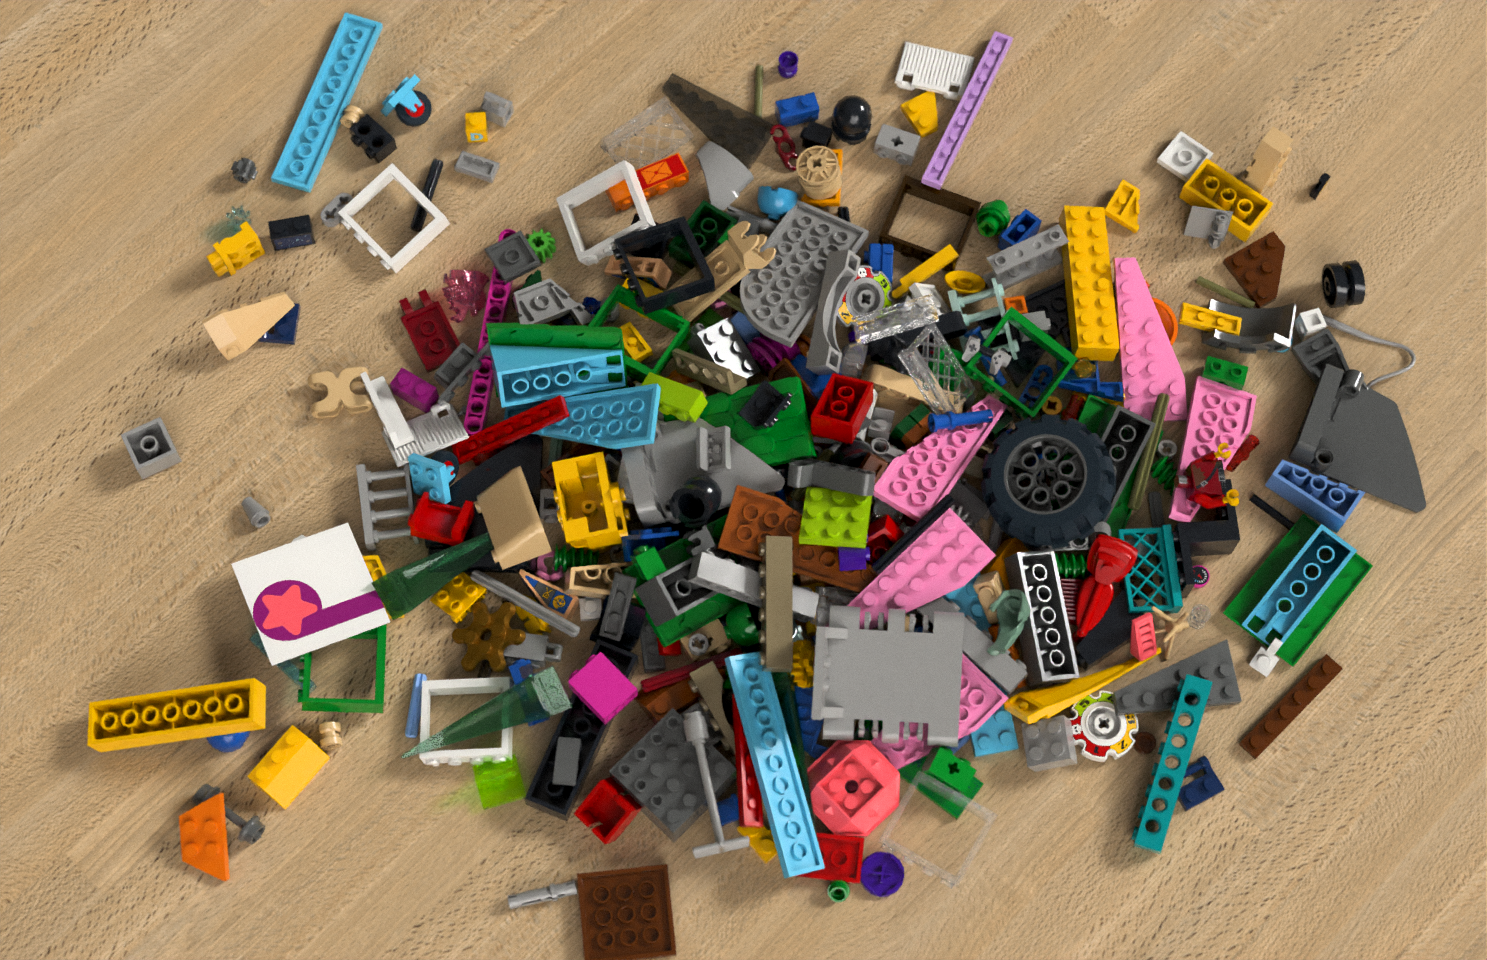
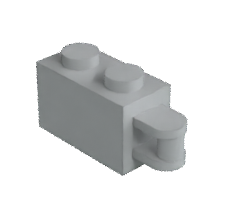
M525 633L526 638L521 645H510L504 650L503 654L506 665L511 666L513 662L520 659H525V661L530 659L532 669H539V667H545L546 661L561 662L563 646L549 643L548 636ZM548 650H553V655L547 654Z

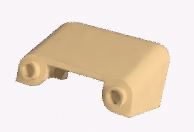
M521 466L511 469L476 496L477 501H474L478 514H483L494 546V550H491L495 563L500 562L502 570L552 552Z

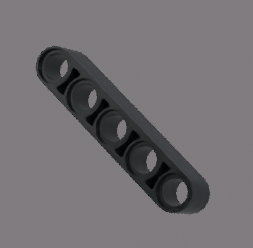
M953 311L887 331L895 333L917 350L961 337L968 330L961 312ZM886 331L873 334L864 340L872 361L883 359L878 355V351Z

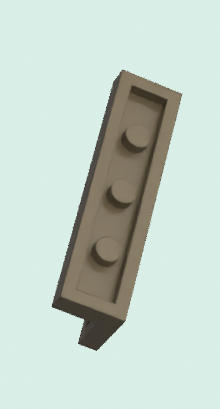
M677 348L672 351L676 370L679 374L731 395L747 385L746 378L733 373L731 369Z

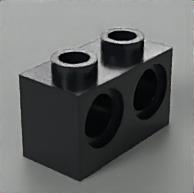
M368 114L349 128L352 136L350 138L357 147L361 146L364 149V153L371 160L374 158L380 163L397 149L395 139Z

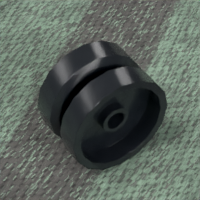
M1345 261L1342 265L1338 262L1324 265L1322 270V290L1325 301L1330 308L1344 307L1345 303L1348 306L1363 303L1365 279L1358 261Z

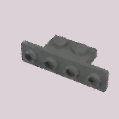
M462 342L435 372V375L448 385V388L438 398V404L442 405L445 401L449 403L456 394L454 392L458 386L462 388L469 380L467 376L471 371L476 372L483 363L481 360L485 356H490L489 342L478 354Z

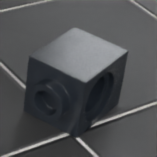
M810 121L807 127H803L800 135L802 147H828L832 139V128Z

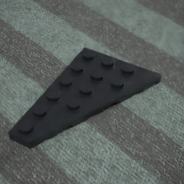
M1065 279L1024 297L1028 313L1045 311L1046 318H1049L1051 323V330H1048L1047 335L1054 340L1060 335L1061 329L1065 328L1069 323ZM1001 314L979 320L977 323L982 331L994 328L1001 319ZM1008 322L1012 339H1017L1020 351L1016 352L1018 359L1014 360L1011 357L1007 368L1004 367L1017 388L1026 379L1046 351L1033 340L1022 342L1019 330ZM1006 333L996 335L990 343L991 347L994 348L1008 344Z

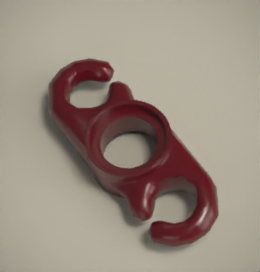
M781 124L773 125L769 132L771 135L777 129L782 132L781 137H772L776 143V153L780 156L785 168L795 171L796 165L791 166L789 164L790 158L798 159V155L795 152V143L791 139L786 127ZM781 143L789 144L790 152H783L780 147Z

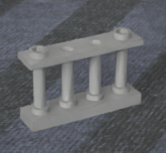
M1059 224L987 257L986 260L993 271L982 276L986 289L994 288L992 278H996L998 284L1002 283L1003 289L1006 290L1061 264L1063 259L1056 248L1067 244L1069 240Z
M409 463L404 464V468L378 472L367 471L365 464L356 465L364 538L368 552L377 550L376 543H379V540L411 536L410 527L378 532V530H374L373 524L377 523V520L414 514L415 505ZM405 476V488L378 492L369 490V484L372 481ZM408 496L409 507L379 512L372 510L371 503H375L376 500ZM413 536L415 545L419 544V537Z

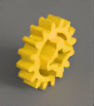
M807 639L793 642V669L791 675H794V682H797V686L801 688L812 687L814 681L815 647L811 646V641H807Z

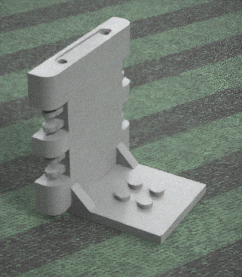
M830 605L829 627L816 626L811 720H821L824 718L823 739L853 741L855 719H859V737H864L865 734L864 721L873 720L872 735L873 738H878V721L881 720L883 721L882 743L899 744L900 722H904V740H908V737H910L909 722L918 723L917 740L922 741L923 723H928L927 745L958 747L964 613L934 611L933 633H928L929 615H924L922 618L923 633L914 632L915 614H910L909 632H904L906 609H889L888 631H884V613L879 612L878 630H869L871 622L870 612H865L864 629H859L861 607Z

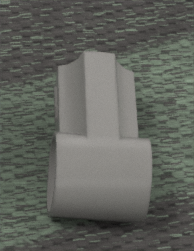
M875 438L870 445L874 454L885 459L888 462V466L893 459L905 454V452L890 446L884 438Z

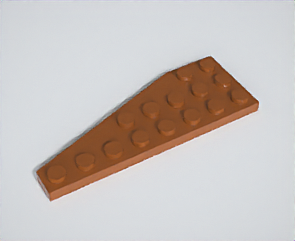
M736 485L717 546L718 549L762 562V555L758 553L759 542H762L765 536L792 537L793 573L859 594L879 576L872 570L871 565L867 563L866 569L840 571L838 547L799 544L802 515L799 512L793 510L780 498Z

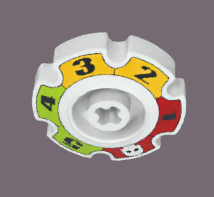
M1099 691L1097 697L1089 694L1074 703L1070 710V713L1074 716V718H1069L1072 725L1074 744L1082 747L1081 755L1098 762H1105L1108 755L1112 756L1115 760L1124 756L1135 743V739L1132 738L1131 734H1136L1139 728L1136 714L1116 716L1111 695L1113 692ZM1105 724L1106 728L1103 727L1101 729L1099 728V725Z

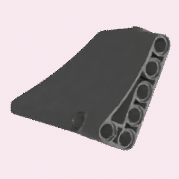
M1326 363L1288 458L1309 466L1316 474H1321L1415 513L1426 508V500L1417 463L1397 404L1369 388L1364 382L1365 376L1362 372L1354 369L1344 372L1343 369Z

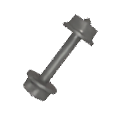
M206 783L197 790L192 802L195 805H199L219 794L220 788L217 786L212 787ZM225 806V817L242 829L238 836L240 842L246 841L253 845L259 838H262L266 826L260 822L259 816L255 815L247 822Z

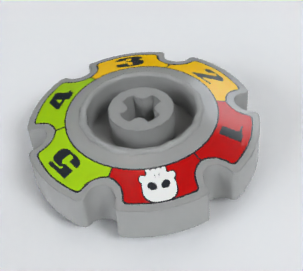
M859 265L858 276L848 288L839 306L836 320L840 325L844 327L851 325L852 331L866 330L868 332L878 327V321L885 322L887 320L894 300L889 298V292L893 289L883 272H872L871 266Z

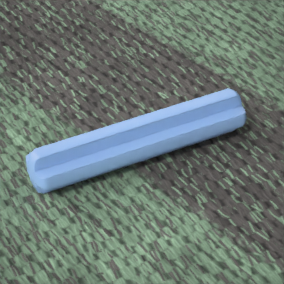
M415 674L405 729V735L408 738H416L418 735L421 717L422 681H427V677L424 674Z

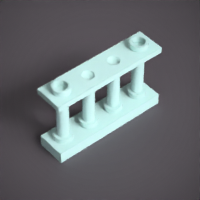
M996 278L991 279L994 288L964 297L962 295L958 296L955 289L947 291L952 311L961 312L966 326H969L972 322L1000 314L1002 317L1004 315L1005 309L1001 296H1004L1005 293L1002 283L998 284ZM996 296L998 307L970 315L963 314L962 308L966 304ZM1007 321L997 335L1006 333L1008 344L991 349L996 351L998 348H1005L1007 352L1011 351L1013 359L1017 360L1016 352L1020 351L1017 339H1012ZM993 328L981 331L984 339ZM963 335L959 339L964 352L963 348L968 338H965Z

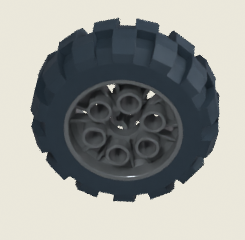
M1042 414V419L1031 421L1028 417L1014 423L1015 429L1008 434L1003 431L993 442L994 449L991 454H986L982 466L983 481L981 482L983 499L992 518L995 519L1000 529L1007 535L1021 540L1024 545L1040 548L1042 545H1051L1055 549L1069 546L1068 542L1080 538L1082 541L1095 531L1094 527L1099 521L1105 520L1111 509L1112 496L1115 495L1116 477L1112 459L1109 456L1106 445L1096 433L1090 432L1085 424L1073 418L1067 421L1060 419L1059 415ZM1050 453L1057 454V457L1054 460L1046 459L1047 455ZM1042 454L1043 458L1038 459V455ZM1066 455L1071 457L1069 460L1062 461ZM1030 459L1036 460L1034 466H1026V462ZM1066 467L1073 468V471L1070 474L1066 475L1062 473L1063 469ZM1019 470L1027 472L1017 475ZM1046 475L1051 480V487H1048L1046 484ZM1024 480L1031 481L1028 487H1021V482ZM1069 481L1082 482L1081 488L1069 485ZM1060 488L1068 489L1065 495H1058L1057 491ZM1031 493L1032 497L1030 498L1028 503L1024 505L1021 502V500ZM1047 495L1044 501H1036L1037 496ZM1051 500H1057L1061 508L1052 511Z

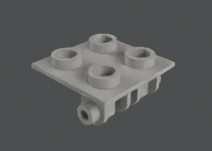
M1192 206L1184 235L1208 239L1210 247L1215 249L1225 239L1233 212Z

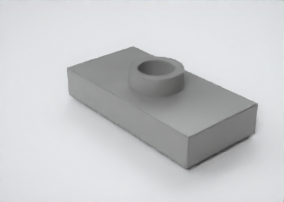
M462 151L454 169L457 172L493 183L500 164Z

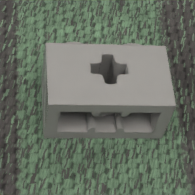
M882 124L875 141L873 153L881 158H889L899 164L911 166L919 148L921 136Z

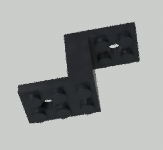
M1225 479L1227 490L1229 491L1232 489L1231 479ZM1226 503L1225 506L1216 507L1217 515H1215V521L1177 523L1172 531L1182 598H1187L1195 585L1191 557L1232 554L1239 543L1240 534L1235 506Z

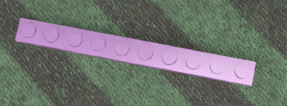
M997 31L994 32L922 177L921 183L938 190L941 189L1012 44V37Z

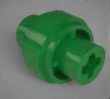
M994 200L981 206L977 213L976 221L978 230L983 236L992 237L998 235L1009 225L1010 213L1004 201Z

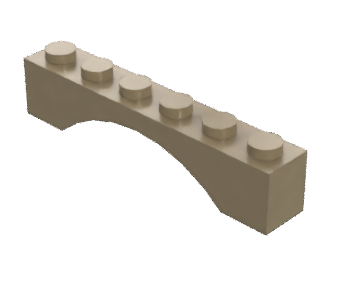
M711 661L689 673L690 680L688 685L693 693H698L700 707L704 712L708 711L712 719L709 722L714 731H719L723 738L720 739L721 744L726 751L730 750L733 758H731V761L736 768L734 732L727 722L722 706L723 678L714 662Z

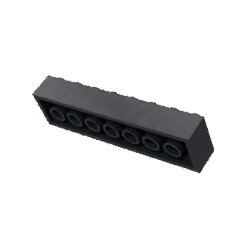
M597 639L590 656L601 652L631 681L639 664L638 655ZM573 692L524 798L526 805L567 822L614 717L605 725ZM558 737L581 739L576 786L553 784Z

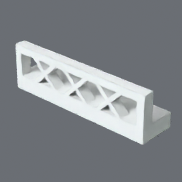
M366 372L361 373L365 389L394 448L396 449L414 441V437L384 376L370 381Z

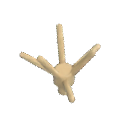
M1152 606L1151 609L1154 612L1151 613L1165 621V627L1154 631L1155 634L1168 632L1163 639L1164 643L1169 640L1164 657L1165 660H1168L1175 634L1189 627L1188 621L1185 620L1189 613L1185 612L1180 618H1171L1155 606Z

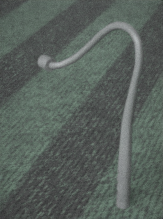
M1322 315L1326 324L1332 328L1364 340L1398 347L1410 354L1412 360L1407 367L1374 379L1367 384L1369 388L1379 381L1402 374L1414 366L1416 356L1408 347L1368 335L1342 322Z

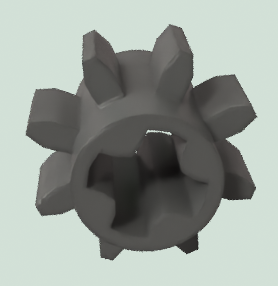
M241 158L238 162L234 161L231 168L232 174H234L233 177L241 183H248L251 179L255 180L258 173L255 163L248 158Z

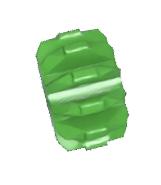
M542 228L539 233H536L534 229L532 230V235L526 233L525 238L539 260H542L544 264L546 258L552 260V253L556 252V241L554 238H551V233L547 232L544 234Z

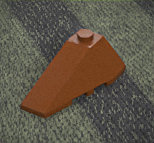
M721 667L717 668L723 680H725L727 677L725 671ZM688 678L644 693L641 689L634 700L656 725L672 708L678 714L683 713L698 701L699 695L697 692L693 693L688 685L690 679Z

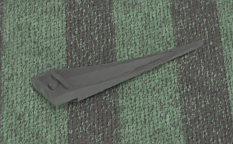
M1328 328L1291 349L1301 364L1303 371L1315 385H1317L1326 363L1343 369L1344 372L1350 370L1340 345Z

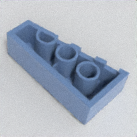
M1283 459L1265 484L1267 488L1335 533L1340 530L1365 494L1361 490H1352L1348 488V485L1341 482L1337 484L1329 481L1326 476L1321 474L1317 476L1309 473L1308 469Z

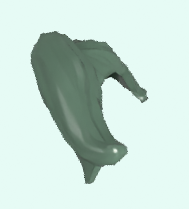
M1017 589L1003 591L995 602L990 605L992 612L997 611V619L999 620L996 641L987 649L990 655L1005 654V651L1012 646L1021 634L1025 621L1029 617L1031 610L1026 595Z

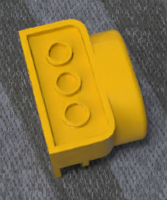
M598 452L552 462L557 490H553L555 503L558 506V521L561 523L562 531L564 530L566 543L578 549L583 547L584 553L590 549L593 554L597 550H599V554L604 553L615 544L622 543V537L619 536L618 522L615 517L610 492L611 479L604 453Z

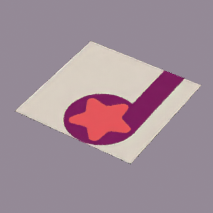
M348 523L231 564L272 666L390 623Z

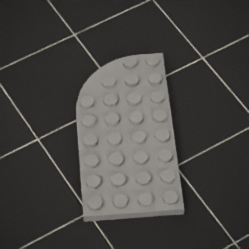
M797 200L796 205L786 213L760 249V252H763L767 248L774 247L776 254L773 260L763 269H749L750 272L741 279L740 304L748 321L765 336L791 348L817 311L828 253L849 249L856 254L867 239L869 231Z

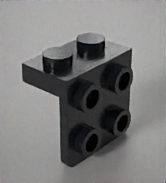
M886 331L878 351V355L884 359L886 364L894 366L896 368L895 371L907 375V373H912L918 377L932 375L933 371L913 357L916 350L914 347L895 333Z
M764 380L737 412V415L755 430L771 428L778 420L777 414L781 410L785 411L792 401L789 399L792 397V394L790 392L781 394Z
M606 595L599 622L591 632L589 640L596 642L599 639L632 653L639 641L647 612L646 608L631 602L621 641L599 636L609 595Z

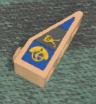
M611 255L604 273L621 280L627 279V275L623 276L621 272L620 260L616 261L614 255ZM627 256L638 279L658 289H666L673 272L662 259Z
M520 569V580L538 604L570 621L579 606L578 596L563 594V589Z

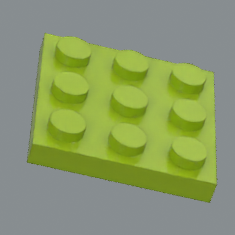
M807 487L799 544L866 549L872 496H861L827 488Z

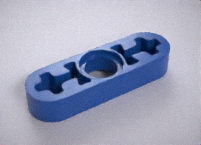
M1039 365L1018 399L1023 405L1028 400L1030 402L1029 409L1052 380L1053 370L1051 367ZM1043 372L1047 373L1042 382L1039 383L1040 374ZM1032 387L1037 388L1040 394L1038 396H1031L1028 389Z

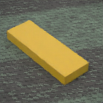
M1184 302L1181 304L1179 324L1208 332L1216 329L1227 334L1240 335L1242 318Z

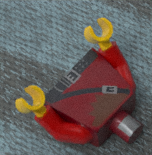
M1227 443L1219 444L1218 451H1211L1192 461L1183 475L1175 476V487L1185 488L1189 501L1196 502L1206 509L1225 506L1226 503H1229L1231 506L1239 504V499L1233 498L1239 496L1236 489L1227 490L1222 460H1218L1219 457L1227 459L1231 456L1230 450L1222 452V450L1229 447Z

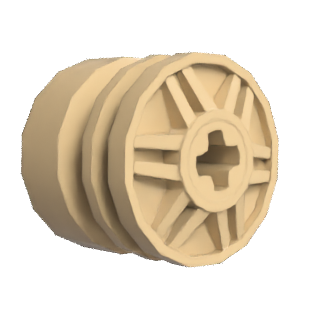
M813 146L807 148L799 155L796 161V170L802 191L808 197L815 200H824L835 195L842 185V175L836 154L825 146Z

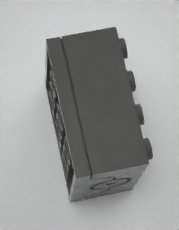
M672 708L609 770V774L625 790L623 794H629L642 807L640 811L675 843L708 809L695 746H692V742L688 743L686 740L683 726L684 718ZM705 739L704 748L715 799L717 800L737 780L736 768Z

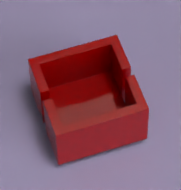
M611 777L600 780L574 812V815L587 827L602 823V825L593 827L591 831L605 845L616 841L642 809L629 794L623 795L625 790Z

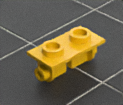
M524 595L537 603L532 596ZM515 605L516 612L521 621L528 617L530 619L524 623L529 634L543 635L542 631L552 632L547 622Z

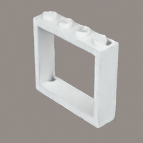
M625 160L556 198L578 261L587 266L593 263L597 264L602 258L613 255V250L615 249L614 239L655 226L634 166ZM625 179L640 221L586 250L572 209Z
M393 163L338 212L342 217L340 222L346 229L352 228L355 231L353 234L361 244L365 241L369 245L367 250L374 257L378 255L382 259L380 263L387 270L391 268L395 273L401 270L450 224L446 216ZM395 179L434 220L391 258L352 217Z
M493 677L422 681L419 756L421 761L426 765H433L435 767L439 766V763L458 766L462 762L480 765L484 761L500 764V762L512 760L514 683L511 678ZM503 692L502 748L429 751L431 696Z

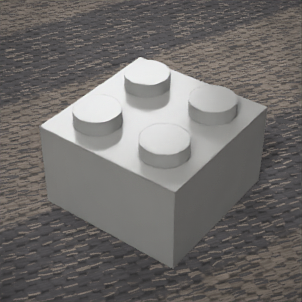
M161 417L121 434L131 459L142 479L182 462Z
M1066 716L1042 719L1029 725L1027 723L1021 724L1028 768L1037 772L1078 764L1071 720Z

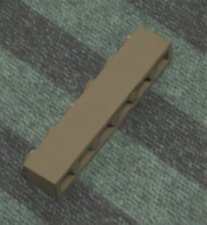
M765 536L762 542H759L758 553L762 555V564H759L758 569L759 577H762V586H759L758 591L759 599H762V608H759L758 613L759 621H762V630H759L758 636L759 643H762V652H759V665H762V672H789L793 669L792 537Z

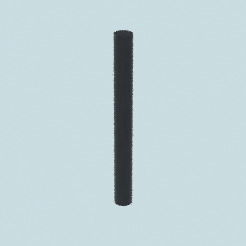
M1255 494L1250 498L1249 501L1288 530L1294 526L1295 523Z

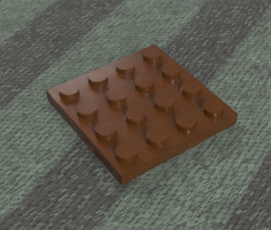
M667 864L577 874L585 960H646L677 956Z

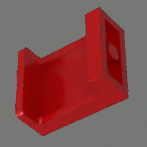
M424 491L421 499L418 498L414 514L411 513L408 519L411 536L461 547L475 517L474 502L466 500L462 508L431 501L429 499V492Z

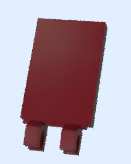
M426 289L418 292L423 307L413 311L407 297L400 300L399 303L404 313V316H401V322L427 373H430L441 367L457 349L460 342L439 301L432 302Z

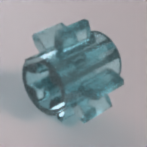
M243 205L240 208L232 206V212L226 213V217L230 219L227 221V226L232 225L236 232L237 229H241L239 225L245 221L251 224V219L247 218L250 216V211L245 212ZM235 216L242 218V220L239 221V219H235Z

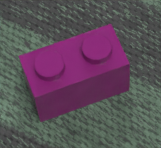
M404 368L399 370L390 383L394 395L425 413H429L430 408L439 398L436 387Z

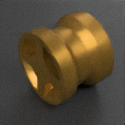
M1049 396L1039 410L1040 416L1042 414L1059 415L1062 409L1061 401L1055 396Z

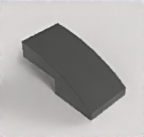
M558 737L553 784L576 786L581 739Z

